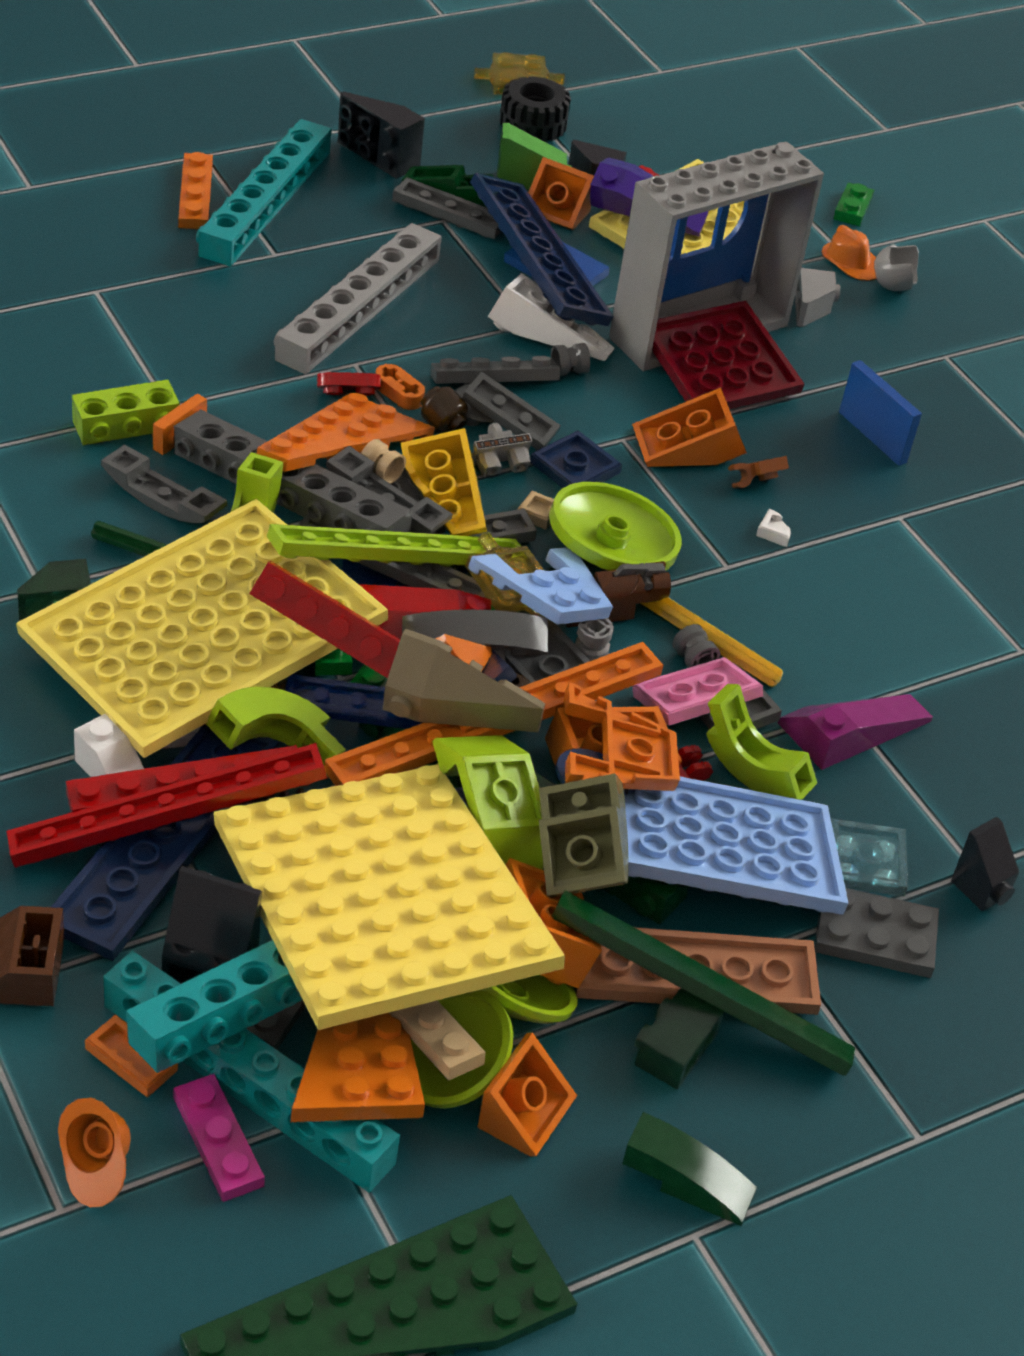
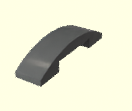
M126 445L121 446L101 460V466L124 490L146 506L170 518L189 523H203L227 506L226 499L202 486L192 492L151 470L150 458Z
M350 446L326 462V467L329 471L411 509L412 533L432 534L452 519L453 514L428 497L417 502L373 473L375 462Z
M442 610L402 616V634L405 629L434 639L447 634L489 646L491 649H511V654H548V618L497 610Z

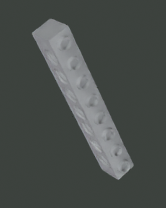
M413 223L399 231L393 239L382 245L376 253L366 258L359 267L349 272L342 281L332 286L319 300H315L302 314H298L291 323L276 333L274 338L275 360L305 375L309 373L439 261L442 236Z

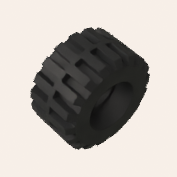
M529 76L513 79L506 83L503 89L499 122L501 125L509 123L544 142L555 140L557 137H561L567 129L571 101L570 93L568 90H565L564 86L542 77Z

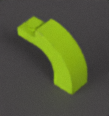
M251 452L237 470L236 492L231 512L257 499L274 513L281 486L283 462Z
M727 684L708 702L710 714L714 722V726L706 733L708 741L722 764L740 782L753 791L802 800L815 787L818 782L809 753L786 750L766 740L751 721L740 684Z
M248 687L228 693L217 699L206 723L230 750L249 739L257 737H269L289 746L297 745L298 748L316 743L323 765L325 759L346 751L337 739L325 729L330 717L323 710L296 694L277 688Z

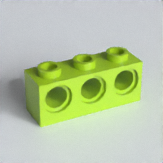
M169 380L73 394L72 421L82 444L88 445L153 434V423L174 410L180 403Z

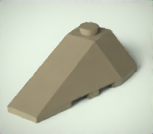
M408 629L404 630L385 685L383 710L391 712L398 717H405L424 723L528 732L539 731L545 708L543 701L507 680L497 682L482 673L483 666L472 660L467 664L450 654L452 647L444 642Z

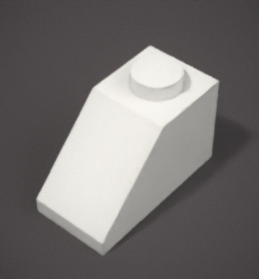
M106 714L74 729L75 762L90 777L144 769L136 750L132 747L127 736Z

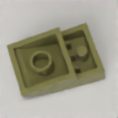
M616 773L539 788L542 819L539 820L547 897L562 896L565 890L575 894L628 884L629 857L623 783Z

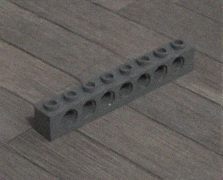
M203 410L197 411L174 426L176 455L235 484L237 482V470L251 452L257 453V448L267 442ZM315 464L314 466L292 471H282L277 504L304 518L308 516L310 520L323 527L411 532V509Z

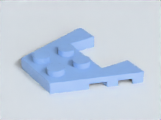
M567 547L549 549L545 561L555 569L554 571L535 570L534 573L518 574L497 554L472 556L468 566L470 571L477 575L480 574L481 570L494 578L492 582L494 586L501 590L513 589L522 595L520 602L557 625L607 619L612 611L613 605L582 559Z

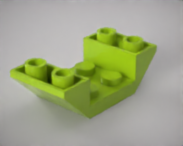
M502 735L435 738L432 743L440 771L444 775L446 774V776H460L468 809L504 864L506 865L508 859L512 858L543 870L539 820L542 819L539 784L530 753Z

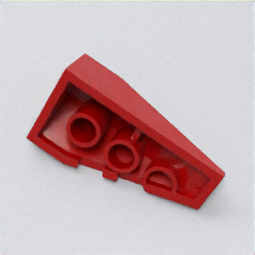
M358 584L388 609V620L378 626L398 639H401L402 616L442 610H491V599L456 589Z

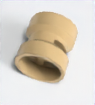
M379 439L370 441L361 452L362 455L375 462L373 473H376V475L390 484L394 483L405 469V456L395 450L390 451L388 445Z

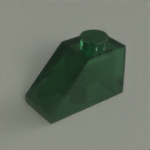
M86 558L49 562L17 589L19 621L90 585Z

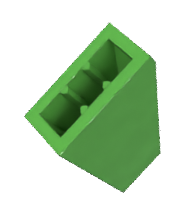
M509 123L502 124L497 178L523 184L526 190H529L543 157L567 165V153Z

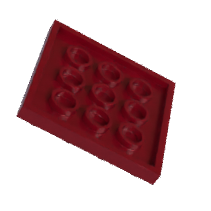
M746 300L659 318L657 321L652 351L685 401L721 387L729 409L798 394L803 390L804 382Z

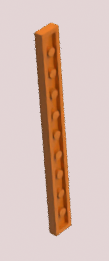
M640 642L519 688L545 703L542 720L554 716L557 708H564V693L569 682L582 687L581 694L597 700L599 696L605 697L660 676L663 664L644 642ZM422 723L327 758L324 762V768L335 786L343 785L350 781H361L380 777L388 773L413 770L437 761L432 743L435 738L505 735L515 730Z

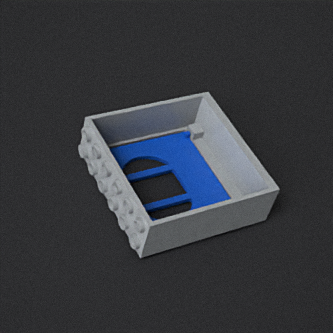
M786 141L637 181L635 183L609 338L642 371L662 366L652 351L659 318L746 300L768 332L788 326L824 172ZM744 201L743 212L738 223L723 240L730 205ZM718 208L711 245L681 254L688 216Z

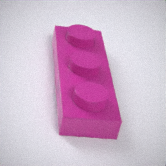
M211 1074L174 1087V1101L222 1202L264 1187L265 1176L215 1075Z

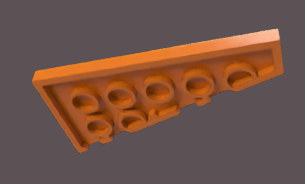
M349 393L257 448L256 454L282 461L283 471L287 472L314 466L316 459L319 458L329 460L348 446L361 453L364 447L374 439H379L390 447L391 442L402 443L411 441L414 437L418 436L421 438L432 436L435 427L396 412V409L390 405H379L371 402L365 395Z
M389 1013L317 1030L292 1106L290 1122L423 1118L425 1102L411 1038L401 1027V1022Z

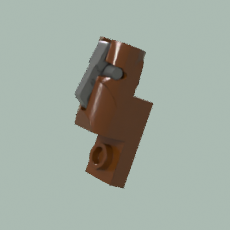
M664 561L645 564H622L615 570L595 572L594 579L613 605L608 618L611 622L634 619L636 604L655 602L670 596L671 578L669 572L665 570L666 564ZM579 622L566 623L567 628L579 625Z

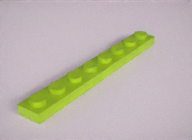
M270 524L267 538L278 554L290 559L302 556L314 557L319 560L340 558L352 562L377 560L386 564L393 561L408 562L414 565L435 563L451 567L453 564L469 566L472 556L497 554L511 568H527L531 557L516 539L280 524Z

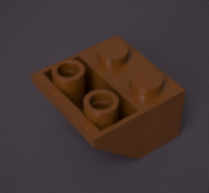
M19 906L0 917L1 1004L54 1006L65 940L63 908Z

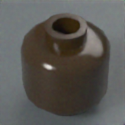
M433 387L422 398L420 403L422 405L421 416L429 425L435 427L437 433L441 434L462 429L466 425L467 419L465 417L468 412V405L451 387Z

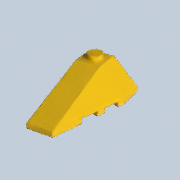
M458 429L400 443L402 454L406 459V472L424 498L428 497L453 514L452 519L444 524L450 535L470 536L487 532L466 429Z

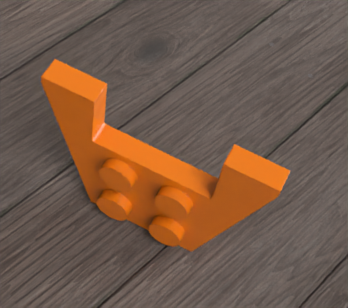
M569 682L564 693V714L602 724L603 760L570 752L565 762V783L616 773L623 783V789L675 791L680 781L676 732L635 712H632L631 716L628 717L612 709V701L601 696L595 701L580 693L582 687Z

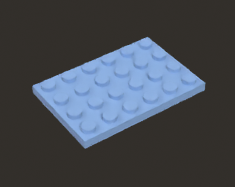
M681 776L675 791L629 789L625 797L629 857L628 876L648 878L668 884H680L701 888L706 891L739 895L743 898H755L776 902L781 905H793L814 909L819 912L844 915L848 906V898L828 805Z

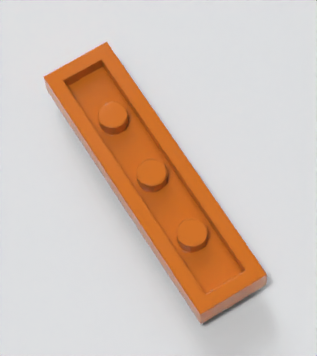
M201 152L184 153L178 228L199 229L200 226H204L209 220L213 155Z

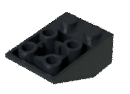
M343 91L340 93L337 142L398 179L406 175L411 166L421 165L425 118L402 105Z
M182 866L179 870L162 952V971L182 984L259 947L262 891L244 883H235L213 876L205 871H197Z

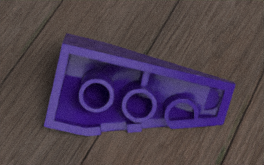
M607 158L599 163L591 182L590 205L630 217L635 183L651 178L653 175L637 165ZM708 211L688 216L685 233L699 237L708 216Z

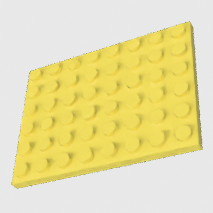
M255 499L17 622L16 626L18 634L100 715L106 714L127 736L132 747L143 758H146L206 724L217 699L242 688L271 687L338 649L249 594L270 560L377 626L388 620V609L330 560H319L314 557L302 556L290 559L279 555L267 538L270 524H287L259 500Z
M438 764L421 766L418 769L399 773H388L380 777L361 781H350L343 785L323 789H312L286 797H274L267 801L243 806L237 805L214 812V825L244 884L262 891L261 918L318 1030L564 969V953L446 774L444 775L440 771Z

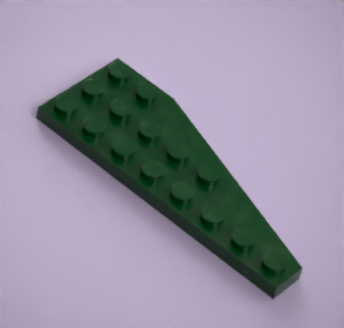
M509 1195L180 1334V1345L186 1356H406L436 1352V1356L454 1354L455 1349L478 1347L479 1351L495 1350L575 1314L577 1302L513 1196Z

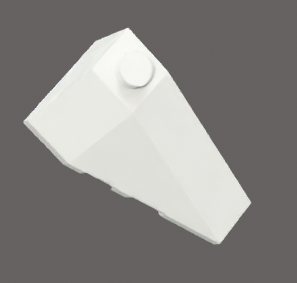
M523 273L505 287L488 315L494 321V325L500 330L552 346L565 345L569 348L576 343H585L589 349L590 357L605 361L615 349L590 326L585 324L579 325L575 322V319L564 320L558 317L548 299L543 296V292L538 284Z

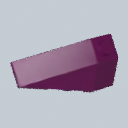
M911 694L805 706L780 717L777 723L804 752L809 753L814 763L823 770L932 721L933 716Z

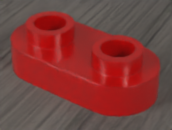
M348 372L318 373L317 388L323 389V394L341 395L343 390H355V393L372 396L375 390L381 389V375Z

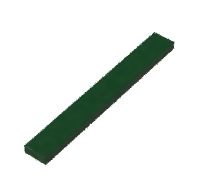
M566 890L563 892L551 916L554 920L842 1076H846L853 1066L854 1046Z

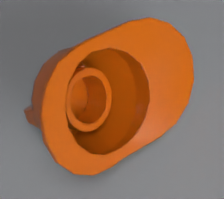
M845 225L838 226L831 242L823 246V256L852 278L864 281L875 280L874 261L876 257L870 252L867 236Z
M91 1097L80 1098L67 1105L60 1116L58 1125L59 1144L62 1150L66 1178L71 1193L79 1203L90 1208L104 1207L112 1202L122 1190L126 1177L125 1156L129 1151L131 1142L130 1129L126 1121L117 1112L109 1109L102 1101Z

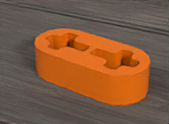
M383 364L377 367L375 374L381 375V389H378V391L403 409L416 410L422 407L420 403L425 396V387L421 382L397 365Z

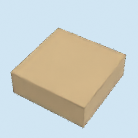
M531 491L518 509L525 508L534 525L547 529L550 525L549 512L554 499Z

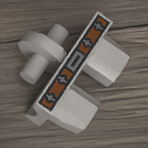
M491 423L488 426V434L479 435V441H474L472 453L474 466H478L483 477L499 474L502 468L500 462L503 461L509 462L511 471L514 473L526 471L530 464L528 450L533 442L530 433L512 435L511 430L502 431L499 423Z

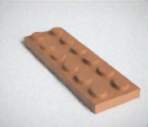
M636 928L791 1013L818 1015L821 999L813 940ZM601 944L602 951L579 989L576 988L577 998L717 1008Z

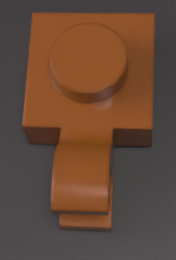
M787 456L748 464L737 463L728 467L729 471L738 470L742 475L739 482L731 484L732 488L747 487L756 475H758L759 481L777 478V471L789 469Z

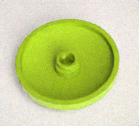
M601 482L570 484L556 494L550 508V524L559 540L582 559L606 570L618 569L622 564H645L661 561L665 562V570H668L675 563L681 549V534L671 517L649 499L620 486Z

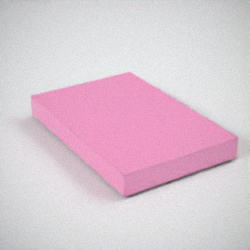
M725 657L659 676L632 686L633 697L645 707L659 706L665 723L668 726L710 713L708 702L727 684H740L745 702L763 697V685Z

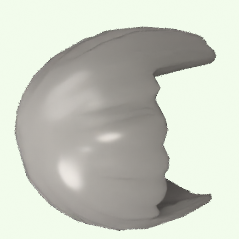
M893 244L883 248L878 253L874 261V271L877 281L884 288L902 292L912 289V286L917 283L919 256L917 246H896Z

